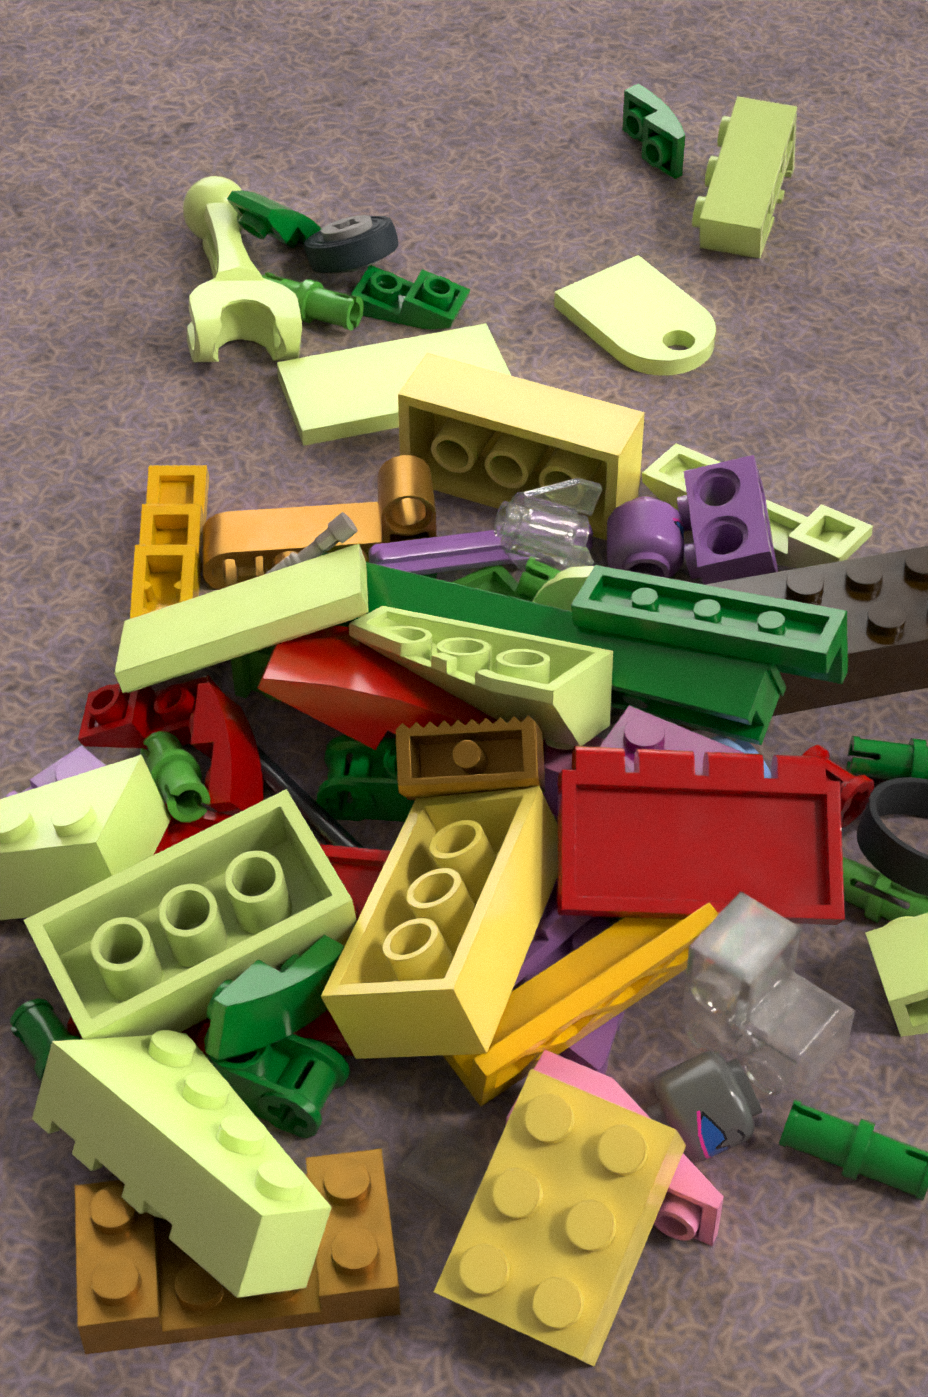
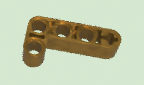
M410 455L396 456L384 462L377 476L378 502L229 511L215 514L205 522L202 530V559L205 581L211 587L219 590L266 574L285 557L289 556L290 553L295 552L298 554L315 540L314 538L328 528L327 524L342 512L353 521L358 532L344 543L339 542L329 551H325L327 553L359 544L365 561L369 562V549L375 544L437 537L436 508L429 465L424 460Z

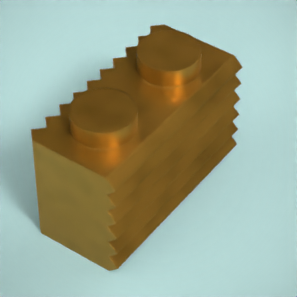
M514 716L508 723L499 717L494 724L485 718L480 725L471 719L466 726L457 720L452 727L443 721L438 728L432 722H429L424 729L417 722L410 729L402 723L396 729L399 794L409 800L540 786L542 792H545L543 732L530 716H527L522 722Z

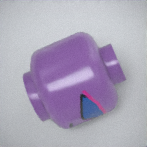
M648 496L627 501L614 509L607 521V563L610 568L670 578L682 567L684 561V522L677 509L667 502Z

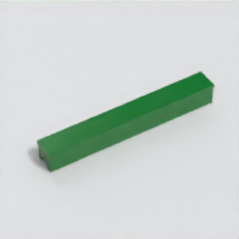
M366 562L368 613L381 606L613 651L611 707L626 710L628 706H632L668 722L762 745L780 695H784L786 685L775 664L574 626L572 612ZM356 619L343 622L334 626L349 627V623Z

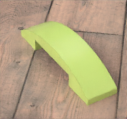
M676 443L642 472V482L661 501L667 502L679 511L677 497L687 495L684 471L720 463V461ZM766 500L778 565L803 568L844 561L872 536V525L821 504L809 517H806Z

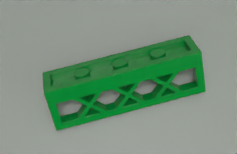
M599 565L594 566L571 604L574 626L775 664L779 672L838 684L843 683L848 673L846 610Z

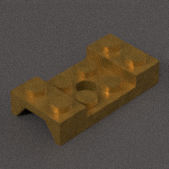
M382 1148L306 1157L307 1174L304 1175L332 1207L307 1286L301 1289L239 1298L233 1295L169 1239L172 1224L169 1221L147 1212L140 1214L122 1198L125 1183L121 1180L75 1185L77 1327L85 1355L401 1315L399 1282Z

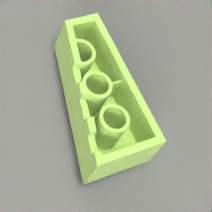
M161 1030L153 1035L52 1041L32 1116L34 1122L48 1134L57 1132L61 1128L75 1140L72 1155L88 1169L93 1171L102 1168L104 1165L125 1183L122 1198L140 1214L147 1212L169 1221L172 1224L169 1239L237 1298L306 1288L332 1207L186 1033Z

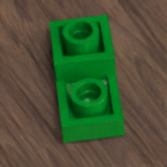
M638 83L625 89L622 130L628 133L630 137L642 142L641 158L647 161L649 165L660 169L674 179L681 177L683 174L685 133L678 118L660 98Z
M232 191L227 198L228 202L240 215L238 224L248 233L262 240L269 235L283 244L295 248L298 242L304 245L308 237L322 229L317 223L302 213L254 192Z
M369 265L351 293V296L355 295L362 298L364 305L362 316L421 329L451 328L471 289L423 269L413 283L392 272Z
M323 935L303 955H292L284 963L280 971L258 959L237 979L225 980L216 989L207 1007V1018L211 1022L206 1053L220 1060L254 1051L293 1034L328 1010L321 998L322 992L345 946Z

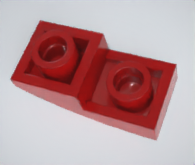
M209 675L185 683L174 684L156 692L150 686L130 693H123L119 683L103 686L98 690L88 693L78 740L85 747L148 749L143 743L144 740L152 733L165 731L175 735L181 745L191 744L189 720L192 711L195 709L198 683L210 682L220 691L221 689Z
M210 682L198 683L195 709L190 715L189 728L191 745L212 759L211 767L208 769L205 777V787L209 792L211 800L208 806L219 813L235 815L263 801V778L256 740L249 721L238 704Z

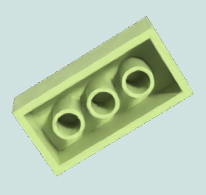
M286 789L25 919L24 922L82 1039L146 1036L153 1035L161 1030L182 1032L207 1019L206 1013L210 999L225 980L237 979L258 959L280 971L284 963L292 955H303L323 935L345 946L357 919L352 898Z

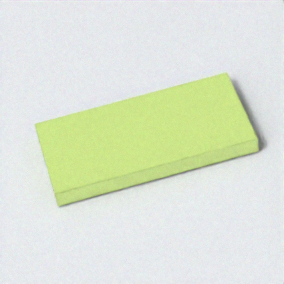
M487 324L277 362L278 379L303 446L398 428V393L427 353L511 376Z
M352 545L125 620L114 672L122 692L130 693L367 615L369 612L367 569L360 545Z

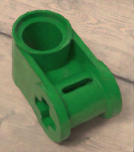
M347 735L333 738L326 745L324 756L325 764L329 769L327 780L319 786L316 802L335 820L362 821L364 819L405 822L415 800H409L399 794L396 738H382L376 750ZM349 753L353 754L351 766H349V761L346 759ZM349 791L354 798L350 804L347 803Z
M209 1027L204 1039L206 1057L256 1117L267 1120L276 1128L301 1138L315 1136L323 1121L320 1111L333 1089L344 1086L350 1074L349 1065L342 1055L321 1041L291 1034L263 1048L217 1060L206 1053ZM244 1058L249 1060L245 1063L237 1064L229 1062L233 1059Z

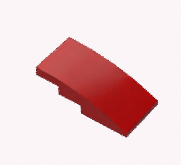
M331 626L276 644L257 689L376 750L387 730L396 734V729L402 723L410 729L417 722L424 729L429 722H432L438 728L443 721L451 727L457 720L465 726L471 719L479 725L485 718L492 724L497 721L349 636V627Z

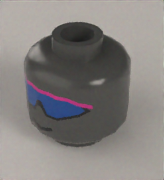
M713 1051L703 1052L660 1072L654 1080V1092L658 1103L645 1108L652 1120L678 1131L686 1144L683 1154L694 1162L709 1159L750 1139L754 1133L755 1124L753 1116L762 1113L756 1094L739 1060L735 1058L726 1062L720 1054Z

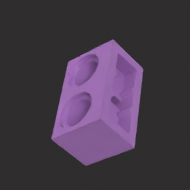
M754 455L685 470L684 478L687 495L677 497L679 513L684 522V531L692 530L694 542L684 544V553L691 579L701 578L703 584L706 585L778 572L765 490Z

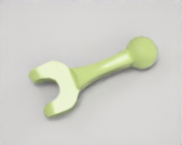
M221 176L205 177L191 186L185 196L183 215L189 229L198 238L203 240V250L209 259L214 279L197 286L189 296V312L192 321L187 326V343L193 362H219V348L226 342L239 339L255 341L264 346L273 361L299 358L302 320L296 294L287 287L262 278L260 272L250 260L240 234L243 230L238 224L240 215L227 200L232 191L242 189L235 182Z

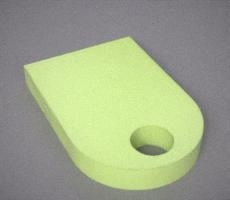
M639 255L555 291L554 307L620 363L635 371L651 375L681 374L704 364L713 352L716 326L712 315ZM681 345L689 349L673 350L668 348V346Z

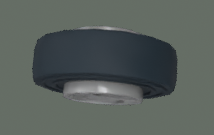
M357 215L332 222L308 237L304 242L308 262L312 270L319 273H348L367 268L369 265H374L393 253L399 246L396 229L390 217Z

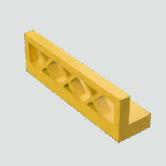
M710 902L685 919L625 917L513 990L487 1054L443 1056L481 1107L526 1077L530 1069L535 1068L544 1050L559 1055L709 954L723 918Z

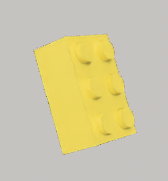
M530 1069L434 1289V1293L594 1366L686 1147L685 1142L674 1128Z

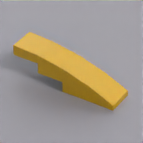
M149 465L146 504H142L139 545H135L130 619L199 596L203 563L202 530L207 518L209 488L207 465Z

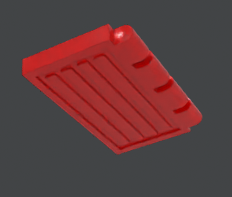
M573 747L572 770L562 769L558 775V915L685 919L710 902L723 918L722 921L838 925L845 920L840 781H826L824 757L774 755L771 762V778H764L762 754L705 752L703 757V775H695L693 751L636 749L634 772H625L624 748Z

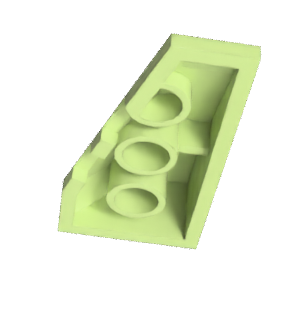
M381 606L349 623V636L492 718L498 720L501 717L508 723L514 716L520 722L527 716H530L543 732V739H545V743L550 747L569 750L573 749L574 746H583L610 726L613 651L386 606Z

